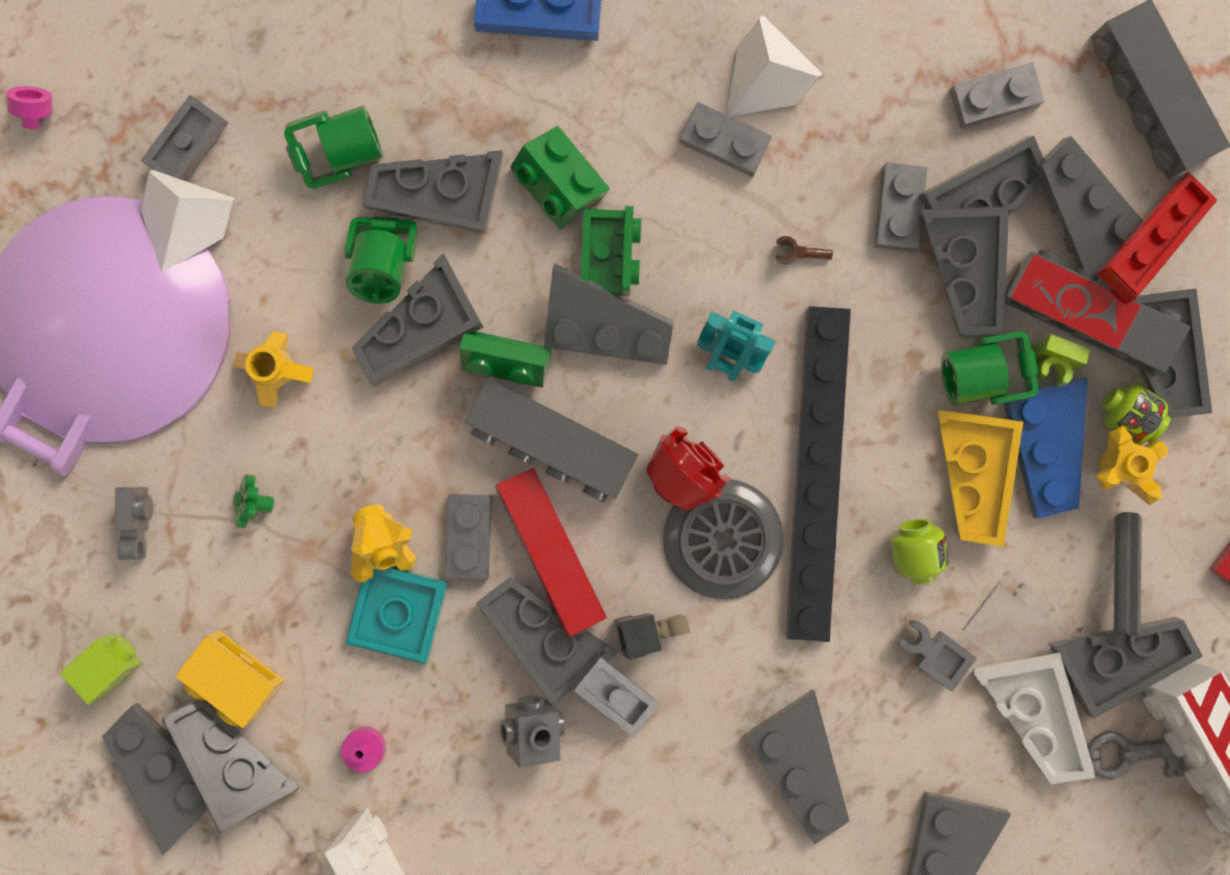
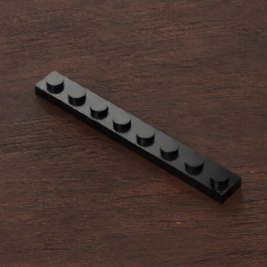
M815 306L807 308L786 624L787 639L830 642L851 309Z

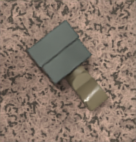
M650 613L637 616L628 615L615 619L622 654L629 660L662 651L659 638L690 633L687 616L682 614L667 617L655 622L654 615Z

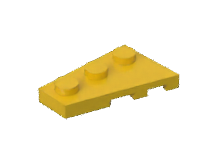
M937 410L960 540L1004 547L1023 422Z

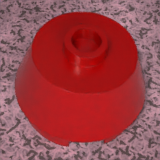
M676 426L668 435L660 437L646 467V472L654 484L655 491L663 500L673 503L682 510L690 511L722 496V489L731 481V478L726 474L722 476L719 473L724 464L703 441L699 444L693 441L690 442L684 438L688 434L687 429Z

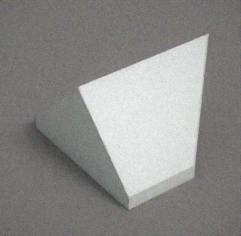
M764 16L757 20L737 47L726 115L730 117L796 105L822 75Z
M155 170L149 171L141 212L161 272L184 262L223 239L226 235L235 198Z

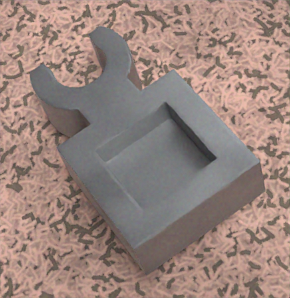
M148 487L115 488V530H120L117 549L119 560L146 558L144 529L148 528V521L153 515V501L151 496L148 495Z
M911 619L908 624L917 630V640L914 643H907V641L898 637L895 640L900 648L909 653L922 654L915 665L953 692L977 657L941 631H938L932 640L928 628L924 624Z

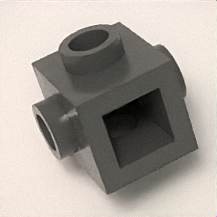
M536 695L521 697L518 703L505 704V720H501L500 734L502 742L506 746V753L520 768L561 761L560 737L565 732V724L561 712L545 698Z

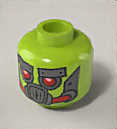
M1138 383L1130 384L1122 390L1118 387L1114 388L1101 405V408L1106 410L1103 417L1105 428L1111 432L1123 426L1132 436L1133 443L1137 445H1142L1145 442L1151 444L1157 441L1165 432L1171 420L1167 415L1168 404Z
M913 519L901 523L898 526L899 530L895 531L890 537L896 573L904 578L911 579L914 584L934 582L937 579V575L944 572L949 566L947 543L943 529L933 525L932 521L928 519Z

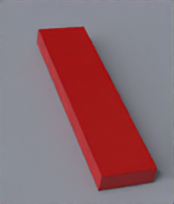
M1187 171L1174 182L1096 274L1127 304L1141 294L1217 202V199Z
M534 467L496 484L497 493L567 638L607 619Z

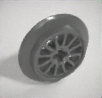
M733 479L722 489V496L690 511L682 510L673 505L665 523L663 536L665 555L677 578L694 592L715 599L741 597L762 586L773 574L780 561L784 541L782 523L771 501L755 487ZM719 503L730 504L725 522H722ZM709 506H712L715 525L710 523L701 514ZM740 506L746 512L732 525L735 507ZM752 516L757 526L739 532L742 524ZM698 517L709 527V532L692 529L691 525L694 519ZM728 527L732 530L730 537L735 540L732 548L724 546L720 551L716 549L718 541L713 538L716 530L724 532ZM759 532V545L741 540L744 536ZM693 533L707 537V541L689 546V534ZM740 546L757 550L752 561L739 550ZM710 547L709 551L699 562L694 560L691 554L692 551ZM734 553L747 564V567L739 572H736L732 557ZM714 554H717L713 572L703 569V565ZM724 556L727 558L731 571L729 575H719Z

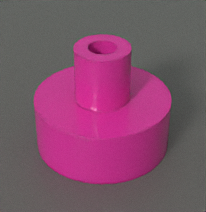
M20 86L6 91L7 111L14 116L21 117L22 127L26 129H38L40 127V118L48 117L53 112L52 95L45 89Z
M371 727L355 729L345 738L341 747V756L344 763L356 772H368L374 769L382 761L386 752L384 737L379 731Z

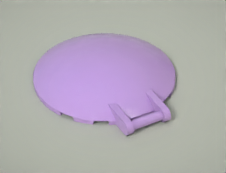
M98 196L78 199L59 205L27 224L11 240L0 255V386L7 395L0 407V443L7 441L50 465L51 471L62 477L68 475L74 468L87 442H126L144 438L159 432V429L169 425L176 419L184 417L209 391L223 366L231 336L228 302H231L222 270L217 266L207 247L184 262L161 272L142 216L141 207L143 201L118 196ZM22 416L63 437L64 440L59 449L57 450L17 428Z

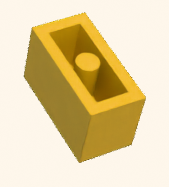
M220 630L206 635L175 676L184 683L183 688L190 696L200 701H208L218 709L216 713L224 722L231 726L239 725L241 728L256 720L285 682L282 677Z

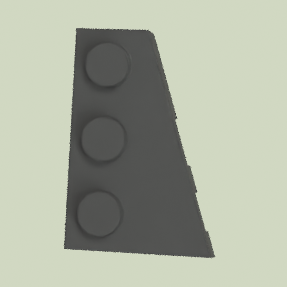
M1177 617L1141 624L1140 634L1133 637L1120 636L1115 634L1114 630H1108L1048 643L1053 654L1060 653L1067 679L1086 714L1093 719L1203 657L1184 620Z

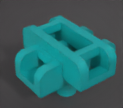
M733 310L730 318L727 319L711 311L697 340V345L702 350L711 353L705 368L706 370L712 372L713 368L729 374L728 380L735 382L742 368L753 373H759L776 341L760 334L763 324ZM720 354L736 361L735 364L719 358Z

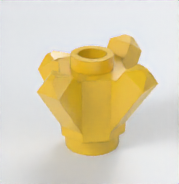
M272 331L264 344L259 345L247 354L239 352L236 354L234 368L244 369L253 383H255L260 406L275 408L279 397V388L292 379L308 383L312 381L314 368L294 363L288 354L287 333Z
M1123 426L1108 433L1107 450L1104 451L1100 459V470L1096 475L1101 488L1104 491L1118 484L1125 485L1148 505L1162 499L1161 486L1153 480V475L1157 462L1169 455L1168 448L1161 440L1145 446L1134 444L1132 436Z
M382 505L366 506L353 515L354 537L351 547L353 556L350 575L357 582H365L371 579L375 568L377 570H386L396 565L400 571H406L414 567L417 557L406 545L413 532L412 529L394 520L391 513H387Z

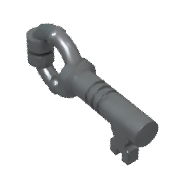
M1104 731L1095 736L1087 746L1094 774L1104 779L1113 780L1122 776L1131 765L1136 764L1137 760L1163 757L1166 763L1163 766L1164 776L1171 778L1173 777V772L1178 777L1183 776L1182 766L1179 765L1181 757L1173 753L1165 739L1132 743L1120 733ZM1115 742L1119 745L1118 753L1121 762L1114 768H1103L1102 758H1100V746L1104 743Z

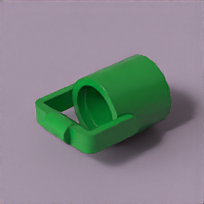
M364 105L330 117L327 111H321L291 121L285 126L284 137L288 144L285 148L295 172H300L305 184L312 189L345 179L353 174L351 168L384 157L375 127ZM316 124L321 145L333 171L314 178L310 170V162L301 142L297 141L294 131Z
M356 217L351 220L345 245V258L350 259L345 285L353 296L368 303L383 304L394 301L400 295L406 262L414 261L418 239L415 221L389 217ZM397 234H409L407 246Z
M1023 331L978 339L979 346L944 352L942 355V381L947 397L954 406L990 399L991 405L1031 398L1038 394L1039 387L1036 375H1039L1035 351L1031 350L1029 337ZM1016 339L1022 378L1024 377L1027 392L1005 396L1009 389L1008 367L1005 356L996 342Z

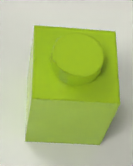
M113 633L97 638L59 674L89 705L109 695L142 663L135 656L136 650L133 645L124 637Z

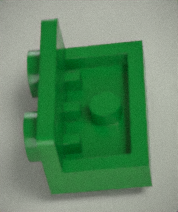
M559 126L524 144L510 166L518 182L526 187L540 204L546 216L552 219L559 229L567 227L578 213L602 199L610 190L608 185Z
M625 206V210L583 209L580 278L587 282L591 280L603 286L602 289L616 296H630V286L639 285L640 260H632V243L640 244L641 218H633L634 206Z
M481 332L464 333L459 348L462 371L541 388L544 386L551 358V348Z

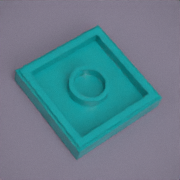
M393 567L386 570H377L375 568L373 570V577L360 583L345 644L427 664L449 582L409 571H400Z

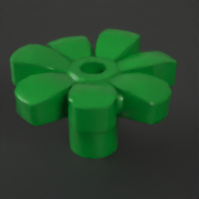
M245 474L240 484V492H235L233 505L237 506L234 512L235 527L246 528L248 519H253L256 511L271 513L273 510L274 497L258 494L259 488L255 487L256 476Z

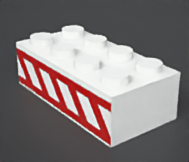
M1192 662L1145 689L1144 692L1147 696L1143 700L1153 717L1161 720L1168 732L1164 735V738L1173 750V753L1178 757H1182L1188 770L1185 772V776L1188 782L1198 794H1203L1209 808L1206 809V813L1209 819L1219 831L1230 833V683L1223 671Z

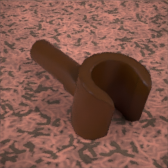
M782 236L776 240V244H787L794 249L789 256L775 255L776 260L784 265L791 264L796 258L831 260L833 256V250L798 246L795 239L789 236Z

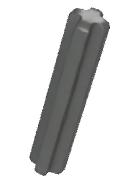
M1121 512L1115 517L1113 630L1115 634L1126 637H1133L1141 632L1142 517L1134 512Z

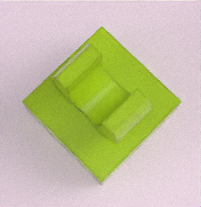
M1053 334L1048 335L1036 343L1033 348L1036 361L1040 363L1038 364L1039 375H1036L1037 379L1041 380L1046 377L1051 367L1056 369L1059 374L1056 386L1062 387L1068 384L1073 377V371L1086 365L1091 349Z

